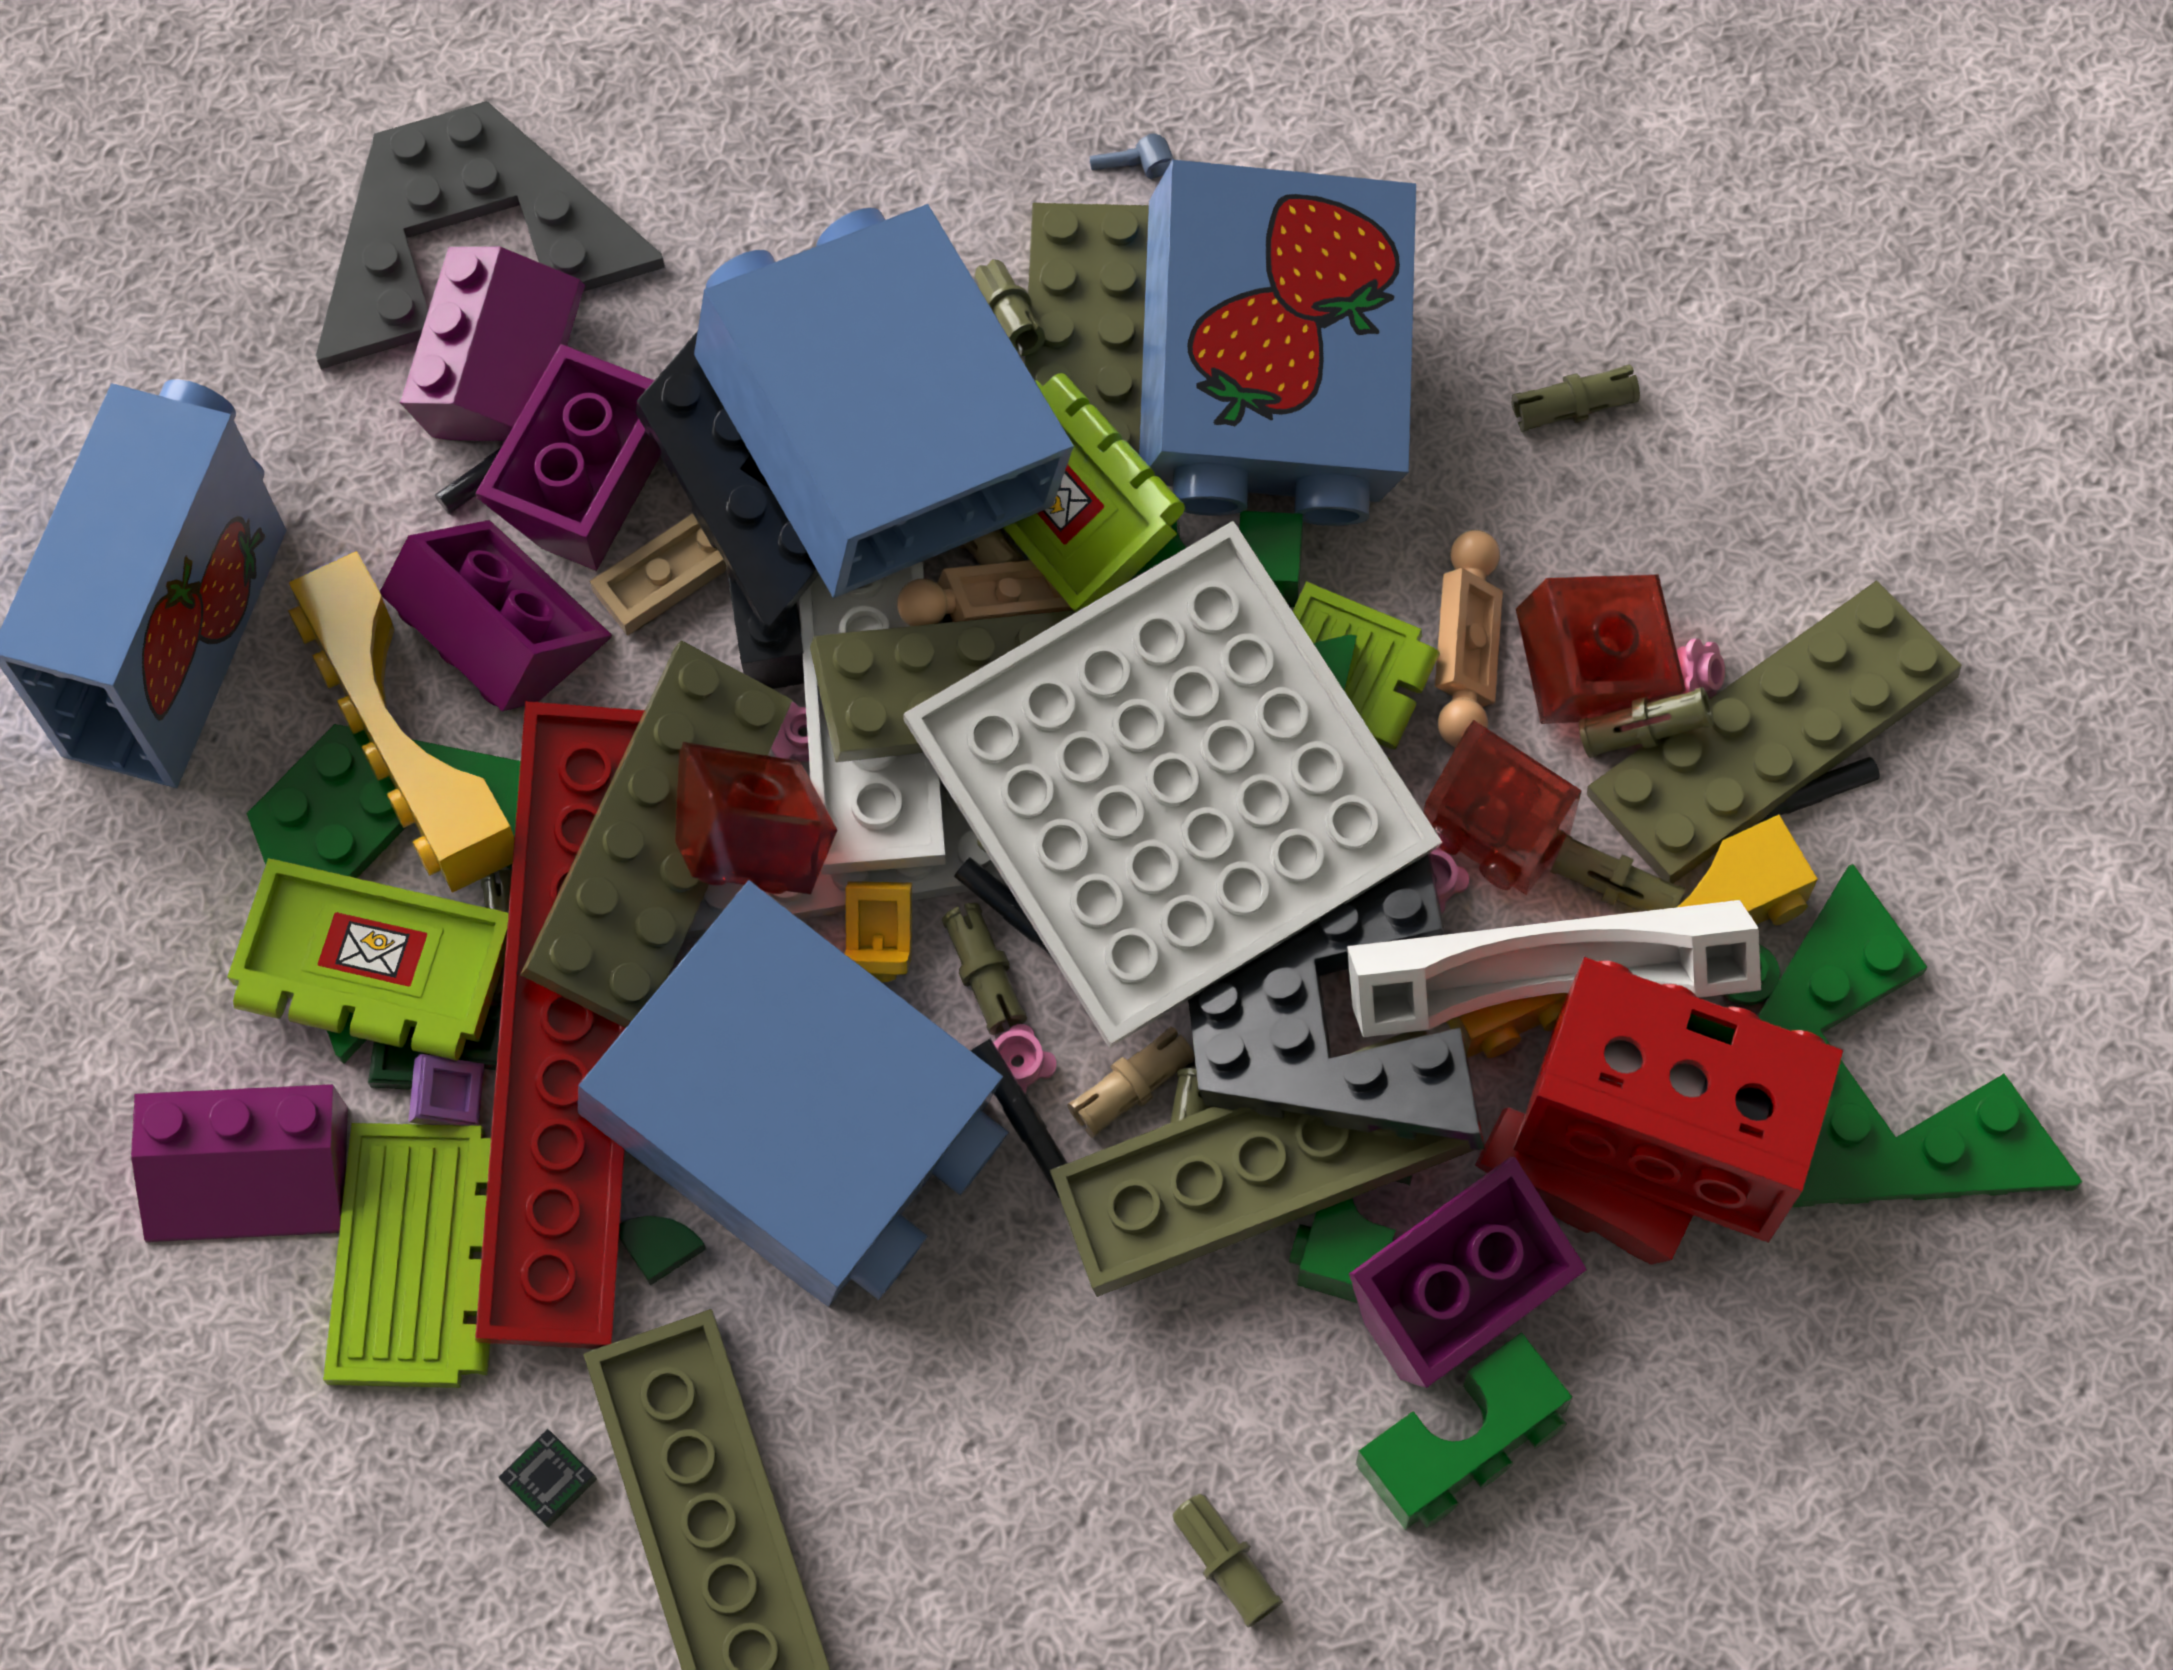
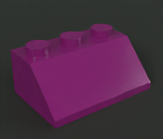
M501 246L448 247L400 404L433 438L459 441H505L560 344L568 345L585 285L576 277Z
M560 344L475 493L477 499L541 549L597 571L661 456V449L656 440L647 434L636 414L637 400L654 380Z
M490 520L408 535L380 590L382 597L397 610L402 621L416 628L438 650L439 655L444 661L463 673L480 690L482 697L490 704L498 707L502 712L525 706V701L539 702L612 637V634Z
M334 1085L134 1094L131 1162L144 1241L162 1242L339 1233L346 1176L348 1107Z
M1509 1157L1350 1272L1349 1276L1364 1324L1400 1380L1428 1388L1587 1269L1517 1159Z

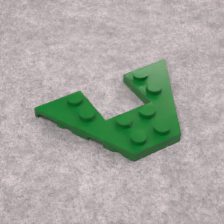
M334 724L246 813L265 865L268 858L358 878L405 829L401 825L387 797V793L396 789L389 776L378 781L361 747L370 743L364 730L353 735L348 726ZM411 739L426 753L449 766L484 778L507 819L515 838L521 761ZM512 864L507 866V868L512 870ZM351 1012L341 1033L327 1031L335 1055L343 1064L367 1041L366 1039L350 1035V1024L354 1014Z
M1854 864L1846 868L1758 1015L1762 1021L1790 1031L1803 1030L1814 1033L1821 1037L1828 1045L1831 1044L1823 1032L1920 977L1927 969V965ZM1841 1060L1805 1184L1800 1196L1792 1207H1808L1825 1203H1839L1841 1205L1859 1204L1876 1200L1910 1198L1913 1200L1960 1198L1962 1195L1978 1194L1995 1196L2007 1195L2012 1192L2063 1189L2065 1191H2073L2083 1181L2005 1073L1895 1137Z

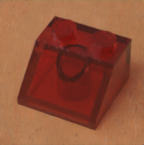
M1659 574L1546 578L1515 608L1541 724L1576 723L1580 719H1590L1632 707V701L1635 699L1647 697L1652 702L1681 695L1686 691Z
M1473 720L1464 732L1428 796L1423 813L1441 839L1442 844L1440 848L1442 851L1450 855H1457L1459 851L1480 864V873L1494 886L1502 890H1510L1513 886L1527 895L1558 854L1566 835L1571 834L1582 790Z
M683 742L679 752L675 842L691 876L707 884L717 886L724 885L727 882L745 885L749 880L761 890L771 894H782L785 891L811 895L838 830L802 763L797 760Z

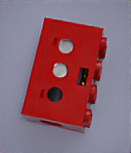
M1584 957L1558 1014L1513 1150L1769 1243L1803 1190L1844 1050L1826 1044L1821 1037L1814 1033L1803 1030L1790 1031L1762 1021L1755 1013L1740 1007L1726 1008L1696 997L1691 990L1677 984L1662 985L1632 974L1628 968L1619 963L1595 961Z

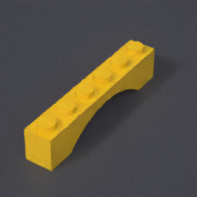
M358 552L350 553L288 582L298 606L288 610L293 624L304 644L316 640L321 651L313 654L312 657L328 689L337 685L341 686L345 697L337 700V704L352 734L354 735L364 730L368 736L370 743L361 748L375 777L380 781L389 776L396 789L387 793V797L401 825L405 828L415 823L422 837L412 841L428 875L431 876L441 871L453 893L513 864V832L484 778L457 770L426 753L400 729L387 710L384 689L387 652L395 629L382 595Z
M1777 815L1724 839L1707 873L1691 895L1677 907L1740 900L1756 925L1771 919L1772 923L1777 926L1793 920L1807 909L1808 905L1806 902L1809 900L1818 879L1781 816ZM1568 993L1517 999L1484 1007L1446 1022L1451 1030L1461 1029L1468 1058L1484 1051L1487 1058H1493L1514 1048L1521 1041L1519 1034L1540 1024L1545 1031H1552Z

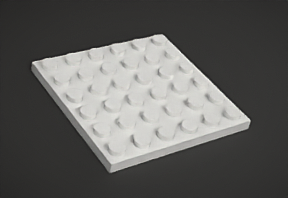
M1231 521L904 713V722L1109 1048L1198 995L1207 987L1216 984L1313 925L1324 915L1343 904L1349 903L1428 855L1442 844L1438 834L1234 521Z

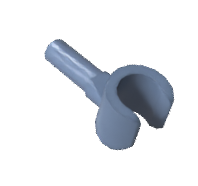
M1149 134L1138 141L1136 148L1090 156L1091 170L1142 164L1147 178L1153 179L1164 175L1173 156L1165 138L1158 134Z

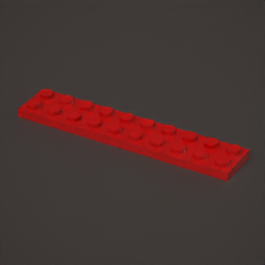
M525 701L475 1343L598 1349L612 1343L625 1149L578 1114V1085L625 1028L520 974L645 710Z

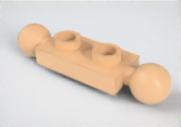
M1481 530L1464 532L1454 541L1450 558L1455 570L1444 573L1442 583L1437 649L1440 655L1436 662L1435 687L1451 695L1452 701L1447 703L1439 714L1438 730L1446 743L1460 749L1473 747L1485 737L1488 730V717L1483 707L1494 704L1496 699L1503 591L1488 583L1486 577L1498 566L1500 549L1496 540L1490 534Z
M1031 560L945 568L937 583L929 579H915L902 588L897 599L899 615L909 626L938 624L945 614H950L953 622L1073 610Z

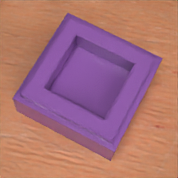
M425 1054L415 1058L408 1122L426 1125L479 1126L484 1064L462 1060L456 1061Z

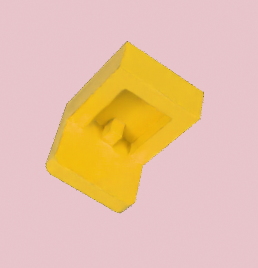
M848 881L845 888L846 950L844 954L882 983L895 980L897 975L907 974L912 957V883Z

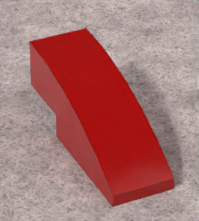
M1509 1107L1502 1110L1484 1145L1485 1149H1482L1475 1163L1476 1167L1489 1173L1509 1157H1515L1551 1214L1585 1233L1594 1231L1627 1253L1650 1265L1673 1259L1693 1215L1513 1150L1525 1114Z

